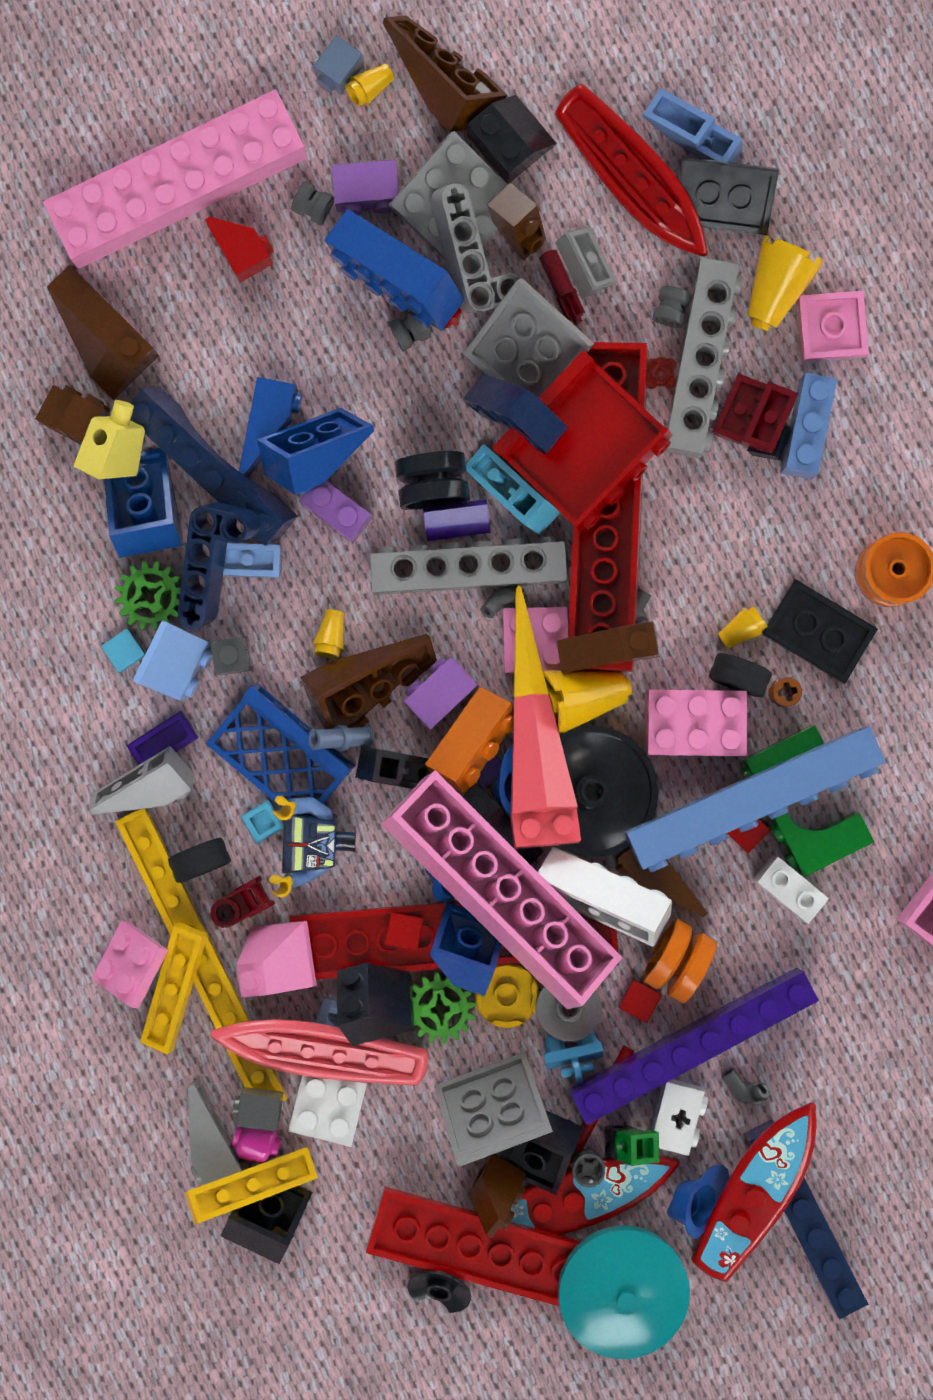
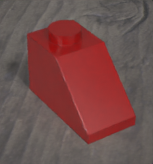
M214 217L205 219L209 230L240 283L273 265L270 254L274 253V250L265 235L259 237L254 228Z

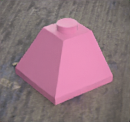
M307 921L251 927L236 964L241 997L271 995L317 986Z

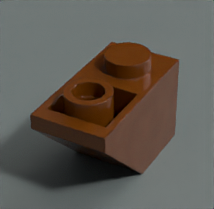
M509 183L487 206L494 225L516 254L524 261L530 254L540 250L546 240L537 204L512 183Z
M492 1154L482 1166L469 1192L485 1234L490 1238H493L500 1228L506 1230L515 1213L510 1209L513 1204L517 1205L525 1191L521 1184L526 1172L496 1154Z

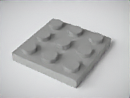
M455 131L448 134L388 205L445 261L431 206L433 193L437 189L452 183L461 184L467 189L482 246H484L498 230L492 222L487 204L508 185ZM447 197L448 204L454 203L452 197ZM458 213L450 215L451 219L457 218ZM456 225L454 234L461 241L463 239V231L460 226ZM466 257L463 260V268L470 262Z
M521 278L515 282L463 354L486 375L525 388L539 398L582 350L588 353L594 343Z
M526 1052L434 1085L453 1156L458 1167L553 1132Z

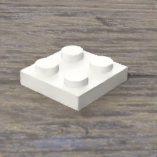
M302 1076L288 1132L352 1147L367 1083Z

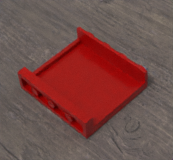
M582 350L539 397L568 427L548 454H543L537 450L519 432L511 428L492 447L580 532L584 528L587 530L591 529L600 520V512L607 504L612 506L622 497L625 492L622 488L631 479L636 481L644 474L648 468L645 464L654 455L659 457L670 446L671 442L669 439L673 436L666 426L664 427L596 364L589 354Z

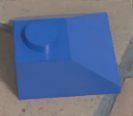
M446 903L430 956L454 986L485 996L495 972L502 944L467 909Z

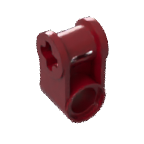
M261 876L241 885L234 892L213 904L210 916L215 925L221 928L231 927L276 904L274 900H270L261 884L263 880ZM223 903L232 905L235 910V916L230 921H224L218 915V908Z

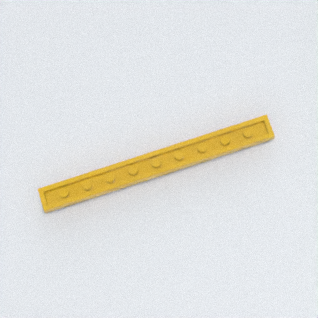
M139 809L116 820L115 823L170 936L174 924L178 922L208 934L184 883H177L175 881L173 871L168 863V858L171 856L148 809ZM208 934L194 985L216 1029L231 1024L251 1021ZM226 1049L244 1087L284 1092L283 1101L287 1100L288 1096L275 1069L246 1060Z

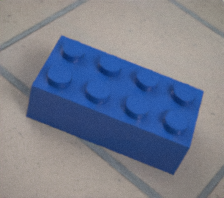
M349 209L345 211L324 239L332 251L330 256L342 265L340 270L353 281H356L357 278L365 282L364 286L377 296L383 293L389 297L388 301L398 310L404 312L408 309L414 313V319L426 328L432 325L442 331L464 301L448 271Z

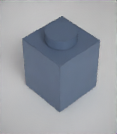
M336 35L313 65L315 76L317 77L316 82L327 92L331 93L335 90L342 95L346 89L345 84L350 82L351 76L358 74L364 66L362 53Z

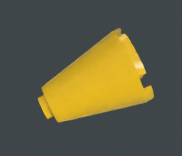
M764 236L761 242L747 316L752 318L750 325L768 332L770 327L777 328L820 270L824 260L817 256L815 262H813L811 258H808L809 251L775 238L773 244H770L769 236Z
M561 670L543 672L559 734H563L627 703L628 696L632 694L630 680L628 677H624L621 672L572 671L562 673Z

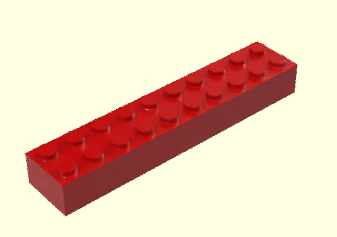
M593 342L594 345L587 354L646 409L649 355L647 343ZM643 475L636 481L631 479L622 488L625 491L622 497L612 506L607 504L600 512V520L591 529L587 530L584 528L580 532L573 526L568 638L637 623ZM635 661L584 670L634 672Z

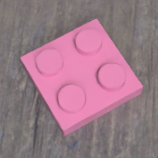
M863 291L801 295L798 298L802 362L860 358L869 355Z
M567 607L527 608L543 672L561 670L557 640L568 638ZM503 608L504 673H514L515 608Z
M121 920L92 979L127 1006L138 1009L168 950L131 923Z

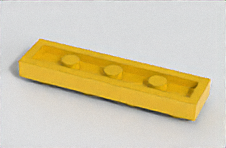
M182 922L174 924L167 947L168 952L163 960L140 1043L166 1055L174 1051L208 937L207 933Z
M305 1147L184 1192L193 1223L196 1225L317 1179L318 1176L309 1149Z

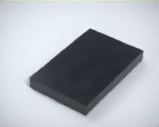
M682 156L678 180L688 193L702 227L760 235L768 234L779 174L778 168Z
M794 579L767 623L768 627L763 630L762 635L845 684L878 628Z

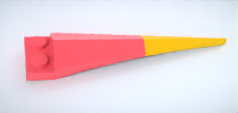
M518 585L515 594L514 715L510 810L514 849L579 843L581 836L577 814L578 806L521 586Z

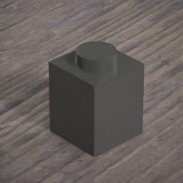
M239 637L211 641L215 674L221 676L252 671L246 638Z
M245 1087L241 1095L235 1096L232 1115L238 1116L237 1127L277 1131L280 1125L284 1092Z

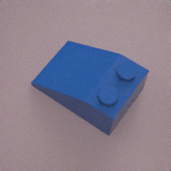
M338 408L257 439L264 475L295 495L308 493L313 487L323 484L374 432L373 425L343 408Z
M161 448L141 451L137 476L104 479L109 537L119 558L183 546L180 519L167 454Z

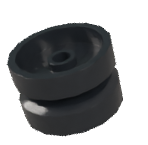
M437 451L400 458L394 462L397 480L408 484L398 490L401 509L422 510L423 507L461 503L470 500L468 482L456 478L466 472L465 455L463 452Z

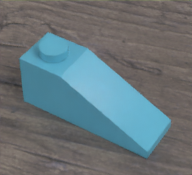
M483 444L466 464V471L519 521L538 535H541L560 513L526 479L487 445Z

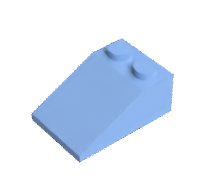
M162 620L133 681L179 701H185L187 696L192 698L200 682L195 679L200 668L206 669L212 659L211 643Z

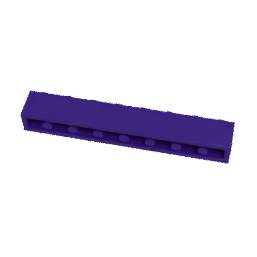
M795 968L632 1054L628 1058L585 1079L582 1084L570 1087L568 1090L586 1125L807 1008L818 1002L819 999L804 971Z

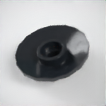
M426 1270L417 1272L410 1277L407 1285L409 1295L415 1302L423 1299H434L440 1301L449 1313L460 1312L467 1308L472 1297L470 1289L462 1280L442 1271Z

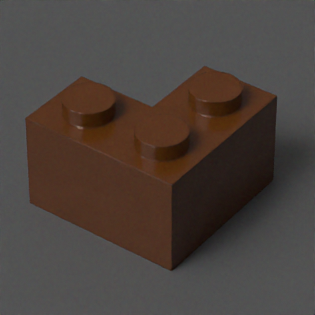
M53 385L35 420L81 445L91 419L99 416H111L109 414L111 409L105 406L103 401L88 393L83 398L82 393L67 385L64 386L63 390Z

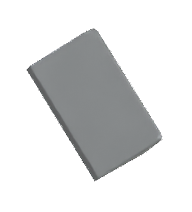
M590 226L566 232L555 242L582 299L617 283Z

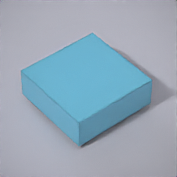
M128 628L101 646L118 673H122L144 658L146 654Z
M270 800L241 816L257 844L283 829L284 824L282 820L272 813L273 810H276Z

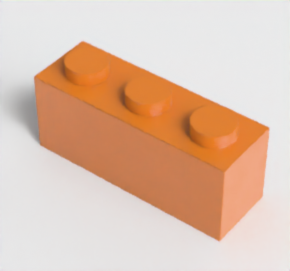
M480 686L425 763L429 772L432 773L436 770L456 791L464 795L469 787L477 783L480 772L486 763L495 757L504 737L513 731L514 707L512 703Z

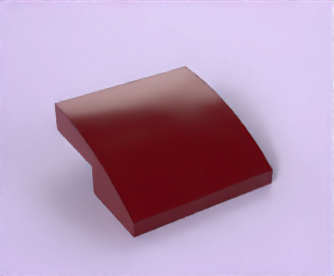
M738 373L712 431L713 435L749 448L773 454L798 397V393L768 381L765 384Z

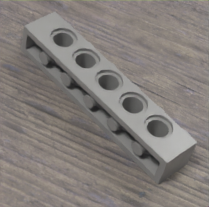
M701 257L698 263L667 422V428L673 436L669 439L671 444L665 451L666 453L700 459L704 451L709 452L713 433L708 432L710 420L716 419L719 401H715L714 396L716 388L721 389L725 370L720 369L722 357L727 358L731 338H726L727 327L733 326L736 317L737 307L732 306L734 294L739 295L743 276L738 275L740 264ZM718 291L723 296V302H712L708 298V292ZM712 322L717 327V333L713 335L705 333L701 324ZM696 354H707L711 358V365L701 366L698 364L695 358ZM690 385H701L705 389V396L702 398L694 397L690 393ZM687 415L695 416L699 421V428L694 430L687 428L683 418Z
M557 537L538 538V543L525 544V539L506 540V545L493 546V541L473 542L474 547L461 548V543L441 544L442 549L429 550L428 545L409 546V551L396 552V547L377 548V553L370 554L372 593L374 595L566 583L565 541L557 542ZM535 553L539 555L542 565L535 570L527 568L524 564V557L527 554ZM498 555H503L508 558L510 566L506 571H496L491 565L492 559ZM466 557L475 559L478 564L476 571L471 574H466L459 568L460 561ZM434 559L443 561L446 566L445 571L438 576L431 575L427 571V565L430 561ZM402 561H407L413 565L412 574L406 578H401L395 574L396 565Z

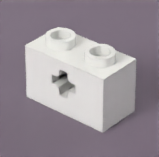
M774 855L768 859L752 879L796 917L807 924L811 922L829 900L828 897L787 863Z
M674 1079L661 1085L650 1130L659 1132L660 1149L689 1156L691 1147L696 1148L700 1134V1128H696L699 1115L704 1116L708 1097L704 1096L705 1091L701 1086ZM681 1109L686 1119H680L679 1123L676 1124L672 1115H678Z

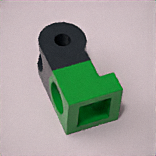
M607 1125L604 1127V1133L606 1134V1156L630 1166L659 1162V1132L654 1130L643 1131L629 1125Z

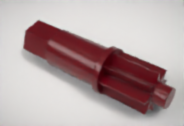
M549 250L543 253L539 259L556 295L555 299L563 315L570 322L573 321L574 325L580 324L583 321L581 316H583L585 311L577 291L572 286L557 250Z

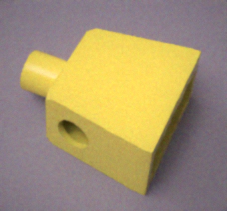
M115 400L111 416H99L91 419L73 467L99 480L137 476L145 430L143 426L130 420L134 409L132 404Z

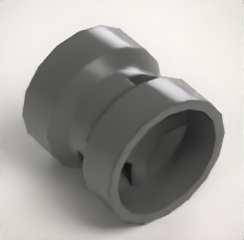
M304 181L293 199L291 210L299 215L306 214L310 216L312 222L322 225L333 206L334 196L327 192L320 193L315 189L314 185Z
M662 286L658 296L661 303L659 307L655 308L652 320L669 327L682 328L685 321L683 308L689 306L692 295L681 288Z
M411 311L408 312L406 318L402 320L397 318L388 323L394 337L396 336L399 342L398 345L402 352L411 348L412 343L417 340L423 342L431 338L428 328L415 320L413 317L414 313Z
M582 1149L572 1159L573 1176L581 1186L587 1188L595 1187L602 1182L606 1172L603 1159L598 1152L592 1149Z

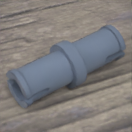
M336 725L333 729H312L308 735V743L313 750L335 748L337 751H344L349 747H368L372 744L374 736L369 726L348 728L345 725Z

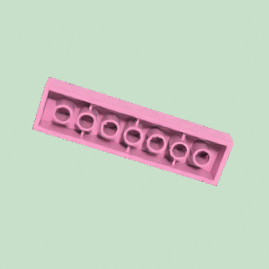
M275 89L43 201V204L70 260L80 269L307 159V155L293 122Z
M436 770L424 777L380 823L566 1009L583 1006L623 958Z

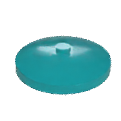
M614 1226L589 1235L569 1254L559 1276L558 1302L568 1330L585 1348L607 1358L633 1359L658 1350L679 1330L689 1306V1280L677 1252L659 1235L636 1226Z

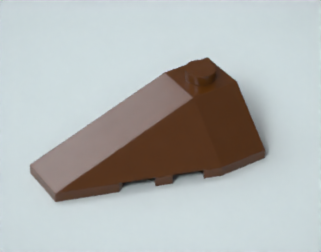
M408 16L384 18L383 25L430 113L439 121L443 129L449 132L467 130V124L489 105L506 99L507 94L486 73L478 68L473 74L459 64L463 58L456 51L451 53L446 49L437 48V38Z
M70 265L47 286L90 377L115 400L159 357L158 353Z
M424 634L328 662L300 678L308 700L324 729H333L336 725H345L348 728L362 727L369 722L365 715L378 703L385 708L392 701L389 696L399 684L409 686L433 665L437 659L430 636Z

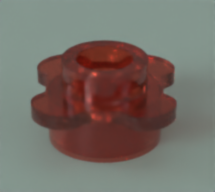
M664 357L649 359L647 388L655 389L665 386L667 389L674 388L677 380L674 377V370L677 367L676 361L672 358ZM662 371L664 375L659 376L658 372Z

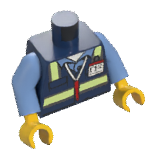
M276 796L274 800L278 805L283 806L279 811L273 810L272 813L284 821L282 873H286L285 878L276 874L272 875L269 879V882L273 884L280 883V887L277 890L271 891L277 897H286L290 893L291 888L308 883L327 873L329 868L335 867L336 851L355 852L356 832L337 831L338 815L333 814L330 808L313 797L292 798L288 801L283 796Z

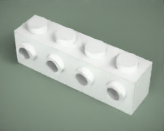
M552 847L538 871L578 913L652 947L657 942L671 915L672 900L661 891L644 888L630 877H620L609 872L601 864L589 863L580 859L576 854L560 850L556 847Z

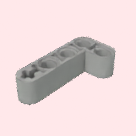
M458 183L441 187L433 193L431 206L449 275L464 298L459 308L466 313H476L497 308L504 299L500 291L501 283L505 282L509 291L520 278L513 273L490 277L467 189ZM447 197H452L454 203L448 204ZM458 213L457 218L451 219L450 215ZM456 225L460 226L463 231V239L461 241L454 234ZM465 257L471 262L472 268L470 273H467L463 268ZM473 290H476L480 296L477 306L471 300Z

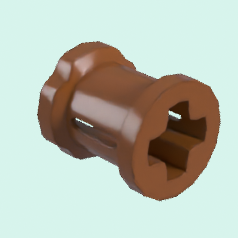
M785 677L773 682L768 690V696L771 702L779 707L792 706L800 701L802 687L796 679ZM783 683L785 688H791L792 694L787 696V701L784 696L779 697L778 690L783 689Z

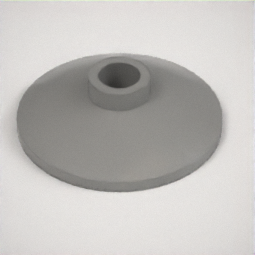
M545 987L541 990L536 1004L537 1017L542 1028L550 1036L561 1041H577L592 1033L598 1025L602 1007L596 990L583 1006L575 1008V1013L571 1016L563 1013L564 1006Z

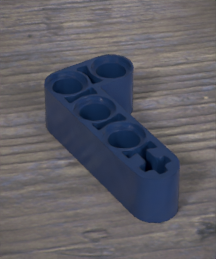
M483 374L463 398V401L482 417L516 430L532 446L546 455L568 429L564 422L529 390Z
M212 502L192 511L189 518L178 607V619L184 628L196 630L217 618L227 542L239 543L255 536L259 532L260 520L254 511L221 502ZM207 512L213 517V525L207 520ZM237 519L243 524V533L237 528ZM203 544L208 547L209 557L203 551ZM199 576L204 579L205 588L200 584Z

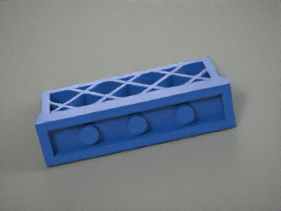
M258 683L249 687L241 701L206 743V745L273 801L276 796H288L289 801L293 798V795L310 794V797L316 799V794L323 793L318 801L324 804L355 767L350 760L335 750V748L311 749L308 743V735L312 728ZM246 705L257 713V726L241 727L240 713ZM263 719H265L270 725H264ZM235 720L236 727L228 728ZM264 729L278 730L282 735L283 746L266 747ZM259 730L260 748L244 749L242 731ZM225 732H236L238 750L226 751L217 741ZM288 740H290L294 745L288 746ZM300 749L306 754L307 767L290 768L289 750ZM283 751L285 769L268 770L266 752ZM261 752L263 770L251 772L245 767L244 754ZM239 754V761L232 755ZM312 760L316 762L319 766H313ZM325 770L335 778L328 788L315 789L313 771ZM308 772L310 789L293 791L291 773ZM285 773L287 791L275 792L270 788L269 775ZM257 775H263L264 782Z

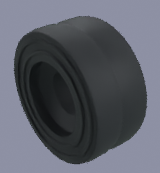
M718 653L709 673V678L714 682L736 691H747V695L754 697H763L765 695L767 685L772 676V672L765 667L726 653Z
M221 837L193 846L168 858L169 866L177 883L191 880L231 862L230 855Z

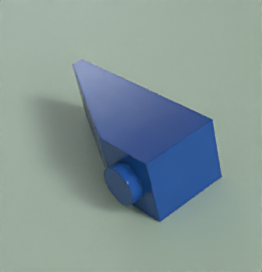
M257 377L239 472L247 478L250 477L261 462L257 439L286 429L292 422L293 414H299L302 395L297 394L296 384Z

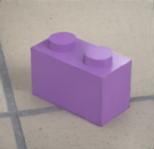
M396 160L331 165L334 201L337 212H343L344 214L347 209L357 215L362 214V210L375 209V212L380 214L393 212L388 205L399 193Z
M328 481L313 487L310 492L305 493L299 500L303 507L352 544H354L372 520L369 512Z
M441 657L428 670L432 675L422 683L418 679L404 692L408 696L404 702L430 730L478 686L452 657L447 661Z

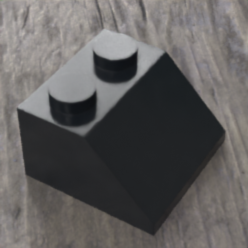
M517 95L492 103L467 124V137L507 184L557 145L555 140Z
M363 963L337 970V1026L352 1046L414 1031L412 976L409 972L371 963Z
M546 1110L553 1132L503 1150L501 1158L526 1172L524 1181L557 1196L584 1127Z
M296 1186L233 1210L220 1236L280 1264L313 1192Z

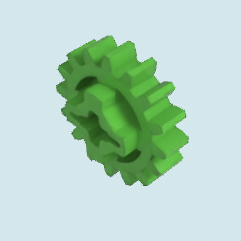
M142 561L141 570L133 565L130 566L132 573L130 577L121 574L120 577L125 584L124 586L115 587V590L122 593V597L115 599V603L124 605L119 614L123 617L130 615L128 624L134 626L140 621V630L146 631L148 625L151 624L152 629L157 631L162 620L171 624L169 619L171 616L178 618V611L176 609L179 606L181 588H178L177 585L182 581V578L180 576L171 578L174 569L168 566L162 571V563L156 561L153 568H150L147 561ZM157 575L164 580L152 583L146 576ZM135 584V595L133 598L130 599L131 590L133 585ZM148 589L154 592L157 591L154 595V603L147 600L144 601L147 597L146 591ZM171 593V602L168 608H166L164 605L166 596ZM149 609L156 617H143L138 612Z
M439 971L435 972L434 980L431 981L426 975L422 976L424 985L421 987L414 983L412 986L416 993L415 996L413 995L414 1026L418 1025L420 1027L417 1036L421 1037L428 1033L430 1043H433L436 1036L441 1037L443 1044H446L448 1035H452L455 1040H458V1030L462 1029L468 1032L469 1026L465 1021L474 1020L475 1014L468 1011V1009L476 1006L474 1000H467V997L472 992L454 986L447 977L441 979ZM444 987L455 991L460 999L451 998L445 993ZM432 988V997L427 1002L419 1003L423 994ZM438 993L441 996V1000H443V1004L450 1007L445 1009L443 1022L438 1011L432 1010V1007H435L438 1001ZM462 1012L459 1020L449 1027L448 1021L453 1014ZM422 1017H429L436 1023L437 1028L429 1026Z

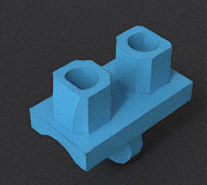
M594 1031L585 1038L577 1040V1047L568 1049L565 1048L564 1041L552 1036L545 1037L546 1054H544L546 1068L552 1069L572 1064V1066L560 1068L562 1078L575 1075L577 1084L583 1083V1073L594 1071L592 1062L579 1064V1062L603 1057L601 1041L597 1042Z

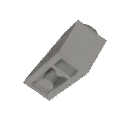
M169 746L93 792L89 811L96 815L161 807L175 800L180 801L191 792L194 773L174 749Z
M198 1079L195 1080L188 1087L191 1162L193 1164L191 1172L199 1184L203 1183L205 1185L242 1171L245 1163L242 1158L236 1156L235 1147L231 1146L232 1139Z

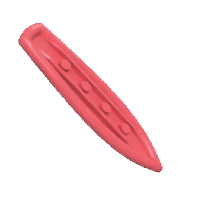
M279 1019L254 1020L231 1024L212 1030L210 1033L212 1039L246 1060L267 1068L308 1077L416 1086L421 1083L428 1068V1051L425 1048L387 1038L352 1046L339 1027L319 1023Z

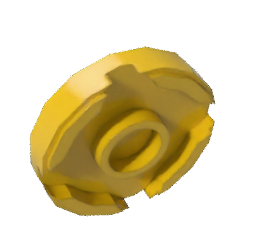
M507 963L496 965L485 996L477 993L474 996L476 1007L484 1019L497 1027L512 1028L520 1026L533 1015L536 1010L539 992L537 983L529 971L520 965Z

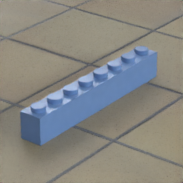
M861 727L631 828L624 833L639 867L643 870L648 868L650 872L667 866L666 859L676 855L683 859L697 853L698 849L696 846L709 841L710 846L728 839L727 833L739 828L740 832H744L758 826L757 819L766 815L773 819L789 812L787 806L798 801L801 806L819 799L817 793L829 788L830 792L843 789L849 785L847 780L857 775L861 779L870 777L878 773V766L886 763L871 727Z

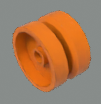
M906 532L890 533L868 544L859 554L855 566L856 583L861 593L874 604L883 607H899L923 597L932 587L933 553L930 547L918 536ZM894 565L899 569L896 573L892 569Z
M675 918L655 945L644 969L642 981L656 989L663 987L668 982L667 994L684 1004L694 994L704 978L715 955L718 941L702 932L691 939L692 927Z

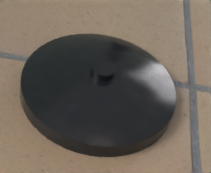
M585 726L559 735L578 806L577 814L581 841L579 843L556 846L570 853L587 857L606 856L624 850L630 846L624 832L652 820L657 807L658 782L649 757L634 740L611 728Z

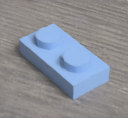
M227 543L223 576L280 578L281 545L269 544L265 546L264 544Z

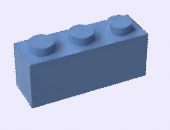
M805 373L799 379L797 387L798 397L793 407L789 427L791 432L785 446L781 474L810 480L818 475L837 379L811 373Z

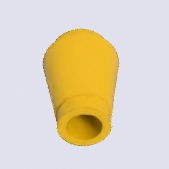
M384 63L381 66L351 76L350 82L345 84V88L349 98L357 107L363 104L368 106L394 81V75L389 66Z
M753 605L747 610L744 607L717 634L725 646L730 649L733 646L762 635L761 631L768 626Z
M326 609L312 643L315 647L314 654L325 658L338 659L340 652L344 651L345 614L343 612Z

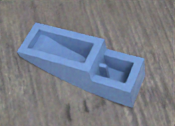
M662 88L659 89L643 113V117L657 130L697 158L734 163L743 150L742 138L715 124L714 117Z

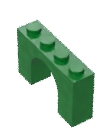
M810 725L742 759L744 767L740 771L743 778L745 779L824 744L816 725ZM852 812L822 828L813 830L798 826L786 813L771 819L774 825L769 827L775 841L778 844L783 842L788 854L784 855L786 863L803 877L874 843L861 814L858 812Z

